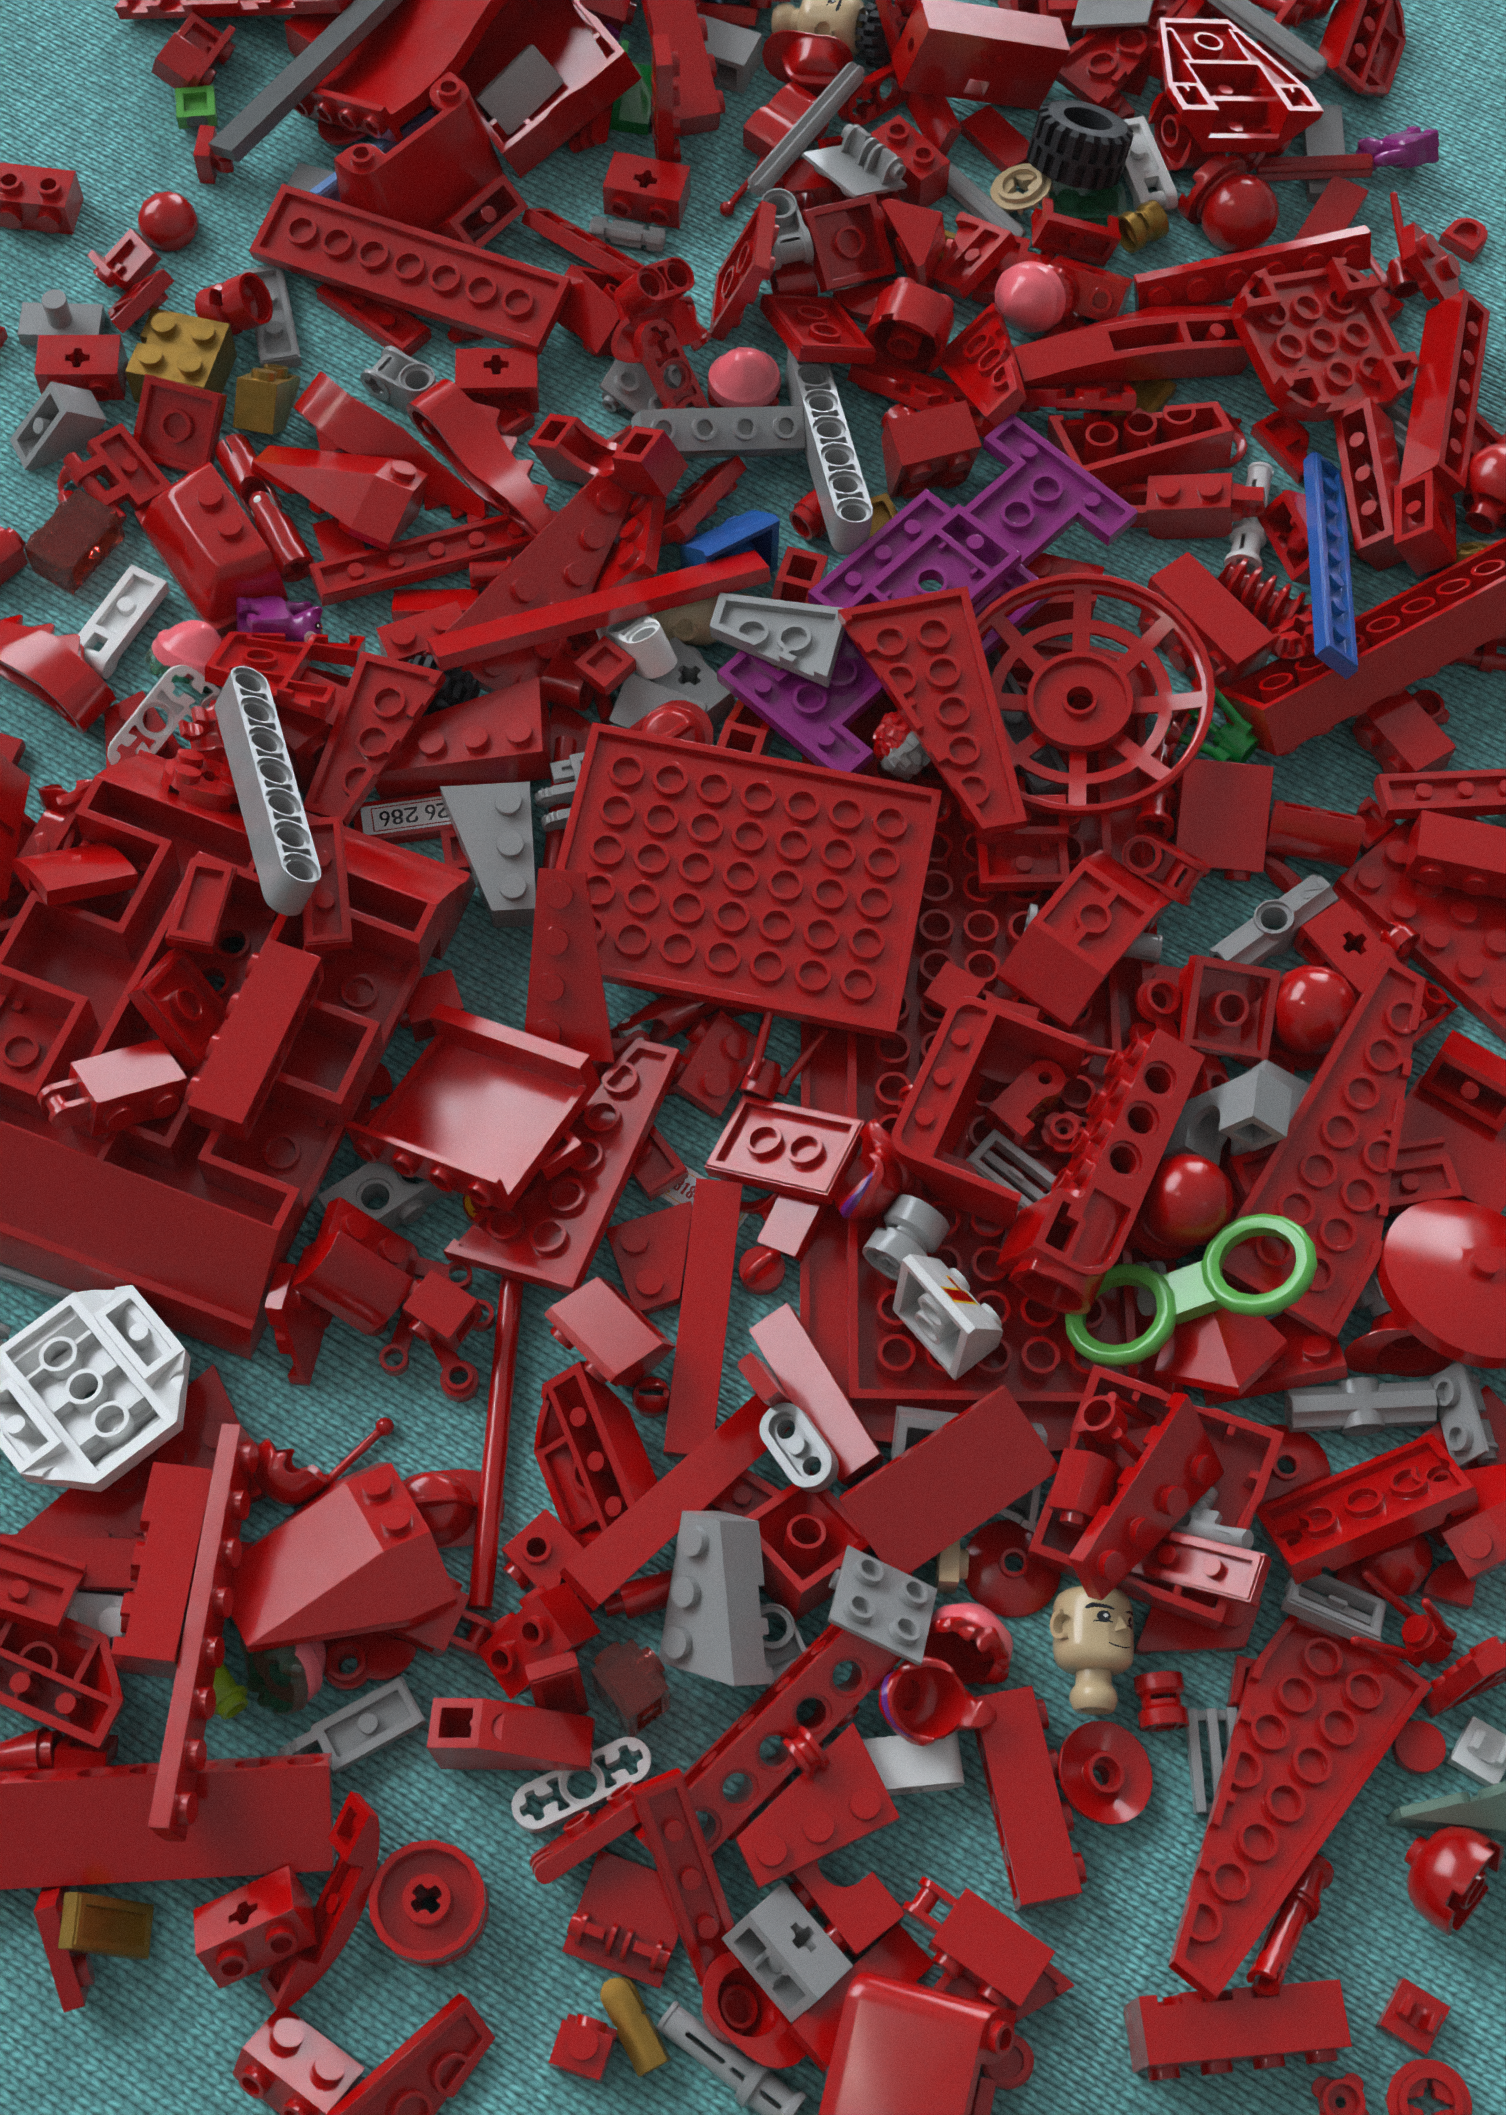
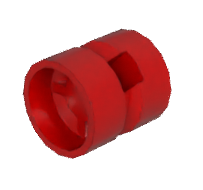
M245 272L229 278L223 283H217L200 290L195 298V311L199 318L230 324L232 336L242 333L243 330H251L268 323L272 318L273 304L269 290L264 282L256 274Z

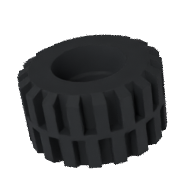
M1055 100L1046 102L1040 107L1026 155L1033 167L1059 183L1081 189H1108L1119 183L1134 134L1128 123L1109 110L1082 101Z

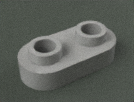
M779 1403L769 1408L760 1422V1436L788 1478L799 1488L807 1492L816 1493L827 1489L837 1477L839 1463L836 1454L805 1412L791 1403ZM795 1425L794 1434L790 1438L784 1439L785 1430L789 1426ZM821 1461L820 1471L811 1476V1466L815 1462Z

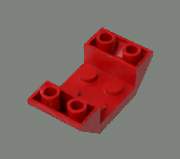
M1099 849L1082 859L1032 919L997 972L996 978L1070 1030L1095 999L1102 982L1140 935L1151 930L1173 900Z

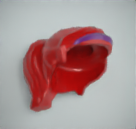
M876 1119L867 1122L859 1133L862 1138V1152L849 1169L833 1201L843 1219H866L880 1215L894 1203L899 1195L912 1196L917 1181L916 1176L893 1154L891 1135L880 1126Z
M923 1655L920 1666L908 1660L903 1661L895 1671L885 1676L879 1689V1709L886 1723L906 1741L918 1746L927 1747L938 1739L943 1740L954 1732L983 1729L997 1720L996 1709L992 1708L990 1703L979 1702L965 1689L960 1678L956 1676L954 1668L938 1658Z

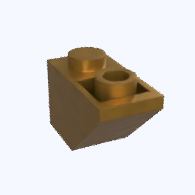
M264 364L263 369L252 368L251 373L237 377L233 428L272 435L285 430L300 386L301 376L288 374V367Z

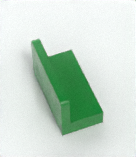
M622 39L621 47L626 54H628L629 40ZM633 63L642 78L613 102L610 129L648 136L651 115L652 66Z

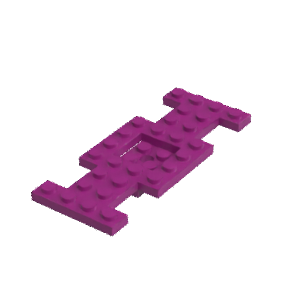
M1012 413L990 432L983 442V449L1008 468L1003 474L965 507L958 503L951 509L928 489H925L808 591V602L815 605L849 608L931 593L923 590L919 584L925 580H935L942 585V588L938 591L967 586L972 606H974L975 618H977L991 603L1007 592L1039 579L1025 567L1075 522L1109 546L1136 522L1138 511ZM1051 597L1037 600L1019 608L1008 615L1007 618L1018 629L1047 603ZM993 628L981 640L985 657L1004 642ZM846 630L844 631L828 688L784 668L778 671L767 661L742 650L717 671V681L816 766L858 774L873 760L874 751L850 732L847 727L879 700L886 691Z

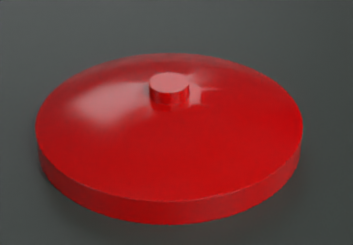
M1434 1199L1409 1207L1395 1219L1382 1238L1383 1246L1381 1258L1377 1263V1275L1388 1305L1400 1322L1416 1338L1445 1357L1480 1368H1506V1216L1485 1206L1457 1199Z

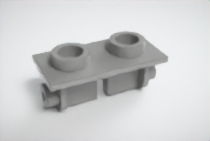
M1456 1362L1429 1378L1428 1380L1436 1391L1437 1412L1447 1449L1456 1464L1462 1467L1477 1459L1479 1465H1487L1497 1461L1496 1453L1499 1451V1445L1495 1442L1489 1419H1481L1479 1415L1486 1411L1479 1386V1376L1474 1375L1472 1369L1466 1367L1465 1364Z

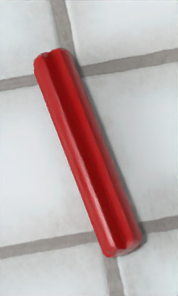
M1370 153L1266 157L1256 166V176L1266 182L1331 179L1333 175L1343 179L1369 178L1373 173V156Z

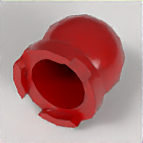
M1220 152L1208 160L1192 176L1197 183L1190 191L1188 197L1181 193L1177 206L1179 213L1189 223H1202V229L1211 244L1228 254L1264 246L1276 229L1280 216L1278 200L1269 184L1256 175L1246 174V162L1236 152H1231L1229 157Z
M1303 965L1284 973L1279 981L1269 1051L1277 1049L1287 1053L1294 1063L1295 1070H1311L1310 1074L1317 1073L1356 1004L1355 993L1347 980L1325 966Z
M1181 1153L1160 1161L1125 1241L1126 1245L1131 1250L1138 1247L1145 1255L1152 1257L1150 1262L1162 1261L1164 1264H1171L1192 1252L1195 1247L1207 1244L1221 1228L1227 1226L1230 1222L1235 1206L1231 1181L1217 1164L1202 1155Z

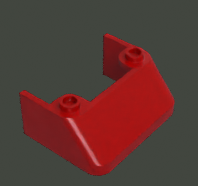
M964 996L956 999L950 1004L893 1127L891 1135L893 1154L942 1202L1011 1229L1017 1216L1022 1193L978 1176L976 1169L969 1162L952 1155L985 1080L998 1086L1008 1087L1032 1063L1039 1060L1053 1061L1063 1069L1066 1077L1076 1080L1088 1041L977 997Z

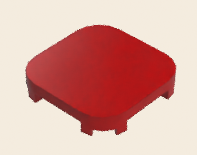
M1332 257L1325 268L1269 276L1266 268L1253 273L1232 303L1231 317L1235 330L1267 395L1279 410L1287 416L1302 422L1331 420L1340 411L1369 397L1382 410L1394 406L1413 383L1414 370L1419 365L1415 351L1402 352L1374 296L1381 286L1380 282L1373 273L1366 278L1357 270L1344 266L1346 258Z

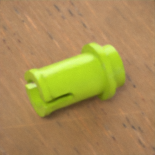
M223 1662L220 1668H216L213 1688L216 1693L214 1715H220L223 1720H227L242 1712L249 1702L246 1699L247 1689L244 1685H237Z

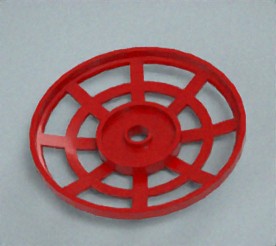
M1093 573L1057 574L1033 580L1007 592L991 603L976 618L981 640L993 628L1009 647L996 665L991 677L1000 716L1001 710L1027 713L1029 722L1034 730L1032 734L1016 745L1009 736L1001 716L1013 767L1020 766L1040 779L1060 785H1068V804L1047 801L1020 791L1024 806L1050 814L1074 817L1106 815L1130 809L1152 799L1172 785L1189 768L1202 748L1213 715L1215 699L1213 668L1206 647L1192 624L1176 607L1157 593L1135 582L1110 575ZM1074 594L1073 619L1049 623L1022 636L1007 618L1015 610L1037 600L1058 595ZM1091 594L1108 596L1129 602L1149 612L1158 620L1141 638L1117 625L1100 620H1091ZM1171 632L1181 641L1192 660L1198 678L1199 691L1172 695V686L1167 671L1153 651ZM1073 635L1072 652L1057 655L1047 662L1033 648L1052 638ZM1090 635L1113 640L1129 650L1114 662L1103 655L1090 652ZM1020 660L1034 674L1029 683L1027 695L1002 693L1007 675L1014 664ZM1141 662L1147 666L1154 678L1158 696L1133 697L1132 686L1127 676ZM1081 694L1087 696L1092 704L1084 710H1076L1067 701L1070 697ZM1199 709L1198 723L1189 746L1172 769L1168 768L1152 755L1166 736L1172 712ZM1158 714L1154 730L1142 747H1139L1123 734L1130 722L1131 715ZM1047 744L1060 751L1068 752L1069 773L1047 768L1033 761L1030 757ZM1110 746L1126 759L1123 763L1110 769L1087 773V753L1099 751ZM1137 768L1156 781L1149 788L1126 798L1106 803L1086 804V786L1114 781L1130 774Z

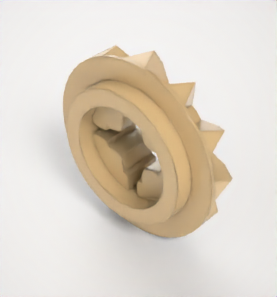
M1030 163L1012 166L999 174L991 186L990 194L992 200L1005 212L1011 214L1017 211L1022 216L1027 209L1035 210L1038 207V203H1042L1043 197L1049 198V192L1053 190L1052 179L1039 172ZM1016 186L1028 192L1023 194L1019 191L1016 192Z

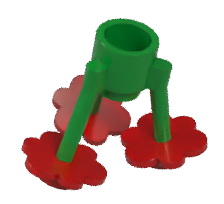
M1222 666L1217 671L1213 670L1214 684L1227 672L1225 666ZM1196 675V678H1194L1190 683L1191 686L1194 688L1191 692L1199 691L1198 678ZM1215 686L1214 700L1235 725L1226 723L1220 728L1211 721L1208 731L1215 736L1213 744L1217 748L1204 743L1200 752L1213 757L1217 761L1245 763L1259 744V739L1250 733L1254 726L1239 715ZM1199 709L1172 712L1173 715L1169 724L1171 728H1168L1164 745L1170 747L1167 758L1173 759L1181 743L1189 746L1192 737L1186 735V731L1189 725L1198 723Z

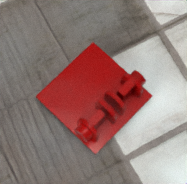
M599 1850L577 1911L573 1913L566 1932L568 1935L562 1952L660 1989L680 1933L658 1871Z

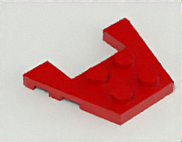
M228 632L205 665V682L223 688L234 667L247 666L260 672L267 679L274 704L316 718L326 719L335 704L336 687L302 682L299 679L312 660L355 667L360 652H365L366 637L349 635V643H328V635L311 634L307 642L285 641V633Z

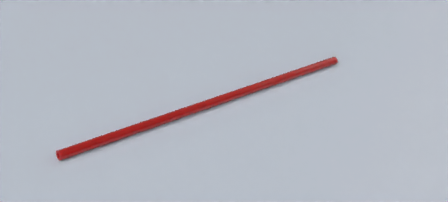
M570 736L557 737L555 739L553 762L568 760L569 755L576 754L577 740ZM552 776V778H551V787H552V786H555V785H560V784H565V783L573 782V780L565 781V782H560V783H555V784H554V780H553V776ZM560 803L550 808L548 807V813L571 808V804ZM565 829L546 832L542 868L556 869ZM501 1275L469 1586L470 1598L467 1605L469 1609L480 1611L492 1610L524 1289V1281Z

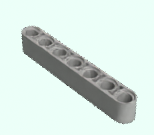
M788 348L785 385L791 406H803L806 445L804 452L830 543L839 553L851 555L870 537L873 507L828 362L798 361Z
M237 666L231 670L215 703V712L263 897L266 903L276 912L287 916H296L303 911L321 877V868L269 683L255 669L247 666Z

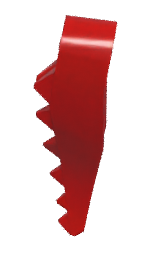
M322 371L318 373L293 406L316 429L320 450L407 461L413 464L416 469L429 474L423 496L426 511L447 506L451 510L453 519L467 514V524L484 520L489 516L491 508L404 428L346 393Z
M446 378L441 379L407 404V413L414 426L448 461L465 484L486 504L510 518L531 537L534 538L559 513L547 509L544 504L548 486L532 484L529 479L534 465L533 460H516L513 454L518 439L514 436L500 435L498 431L500 426L498 421L500 410L498 408L473 402L456 384Z
M20 614L0 619V676L55 710L71 727L84 734L116 701V696L106 682L85 662L84 646L80 644V636L78 634L55 636V625L52 623L32 627L24 626L23 616Z

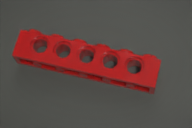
M831 1623L778 1677L774 1684L683 1774L695 1811L707 1812V1822L702 1831L712 1860L714 1859L713 1852L726 1839H735L747 1828L751 1821L749 1815L763 1801L766 1803L772 1801L785 1788L787 1784L786 1777L797 1765L784 1748L782 1741L785 1738L795 1739L798 1735L797 1729L804 1726L820 1747L823 1748L824 1743L822 1740L836 1726L838 1728L843 1727L855 1717L860 1708L858 1703L871 1690L876 1691L880 1689L885 1676L895 1671L894 1666L902 1659L900 1656ZM843 1661H850L852 1665L850 1677L844 1683L834 1684L833 1672L835 1667ZM807 1698H815L816 1710L814 1714L805 1721H798L796 1711L799 1704ZM778 1735L780 1737L778 1751L769 1758H761L760 1746L762 1742L769 1736ZM742 1773L744 1775L742 1788L736 1794L723 1795L725 1780L732 1774ZM640 1822L632 1827L631 1830L651 1852Z

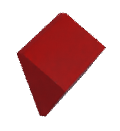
M890 198L881 201L888 242L892 246L907 277L914 280L916 284L933 290L935 284L933 274L938 262L944 256L943 249L946 245L942 212Z

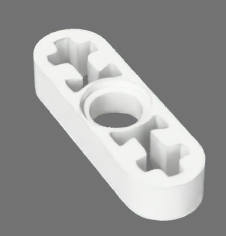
M634 1737L620 1738L593 1751L591 1771L588 1772L595 1776L597 1788L586 1799L573 1797L567 1789L569 1778L578 1771L553 1770L524 1784L516 1791L512 1799L511 1807L516 1823L527 1832L541 1833L606 1802L608 1795L621 1785L628 1782H633L636 1785L648 1778L652 1767L650 1751L644 1742ZM627 1749L631 1756L638 1754L642 1756L643 1759L637 1762V1773L629 1775L626 1769H620L610 1774L615 1785L606 1788L603 1772L596 1762L605 1759L606 1768L609 1769L620 1762L619 1753ZM558 1781L561 1797L569 1806L568 1808L559 1811L558 1802L554 1801L543 1808L545 1817L538 1821L535 1820L532 1814L526 1816L521 1814V1811L528 1807L526 1800L528 1796L535 1794L539 1801L545 1800L554 1795L549 1785Z

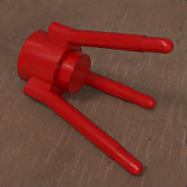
M1392 192L1390 193V201L1400 256L1388 263V269L1385 274L1371 253V270L1380 282L1381 288L1385 291L1390 290L1391 295L1397 299H1404L1415 295L1421 289L1402 261L1400 229L1404 227L1398 194Z
M765 1012L761 1019L752 1062L747 1068L739 1091L747 1096L774 1101L776 1094L787 1097L792 1082L828 1036L829 1030L827 1028H822L786 1075L782 1077L780 1075L782 1067L769 1059L763 1058L774 1016L772 1012Z
M1112 1391L1107 1396L1098 1395L1085 1402L1081 1407L1079 1422L1075 1424L1074 1430L1082 1438L1086 1451L1099 1454L1095 1441L1103 1445L1119 1444L1137 1463L1143 1453L1126 1436L1128 1432V1419L1125 1414L1149 1425L1156 1424L1157 1419L1148 1412L1123 1401Z
M1363 1570L1362 1577L1406 1618L1401 1632L1407 1649L1359 1636H1352L1350 1643L1365 1650L1406 1660L1415 1668L1420 1667L1423 1661L1435 1664L1446 1659L1452 1651L1453 1640L1456 1639L1457 1633L1445 1623L1431 1600L1428 1598L1421 1600V1605L1427 1615H1418L1370 1570Z

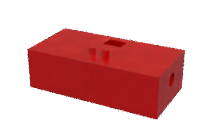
M917 0L891 58L900 90L1039 110L1070 52V47L1061 20L1057 17L953 0Z

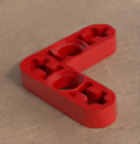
M876 0L890 57H892L899 41L900 31L907 24L917 0H894L895 5L892 4L891 0ZM891 61L864 77V81L840 107L837 113L844 122L862 126L907 100L911 91L900 90L894 65ZM886 78H889L892 86L891 92L888 97L882 99L880 86ZM856 99L862 100L863 102L857 105ZM856 107V113H853L852 109Z
M659 319L641 323L634 333V344L663 405L660 409L709 408L707 400L671 325ZM651 331L661 333L662 338L657 342L658 347L649 346L647 340L652 337ZM671 353L672 358L663 359L656 363L655 358L663 357L662 354ZM669 365L676 366L681 373V382L675 389L669 388L664 382V371ZM632 424L610 436L607 440L621 445L631 432Z

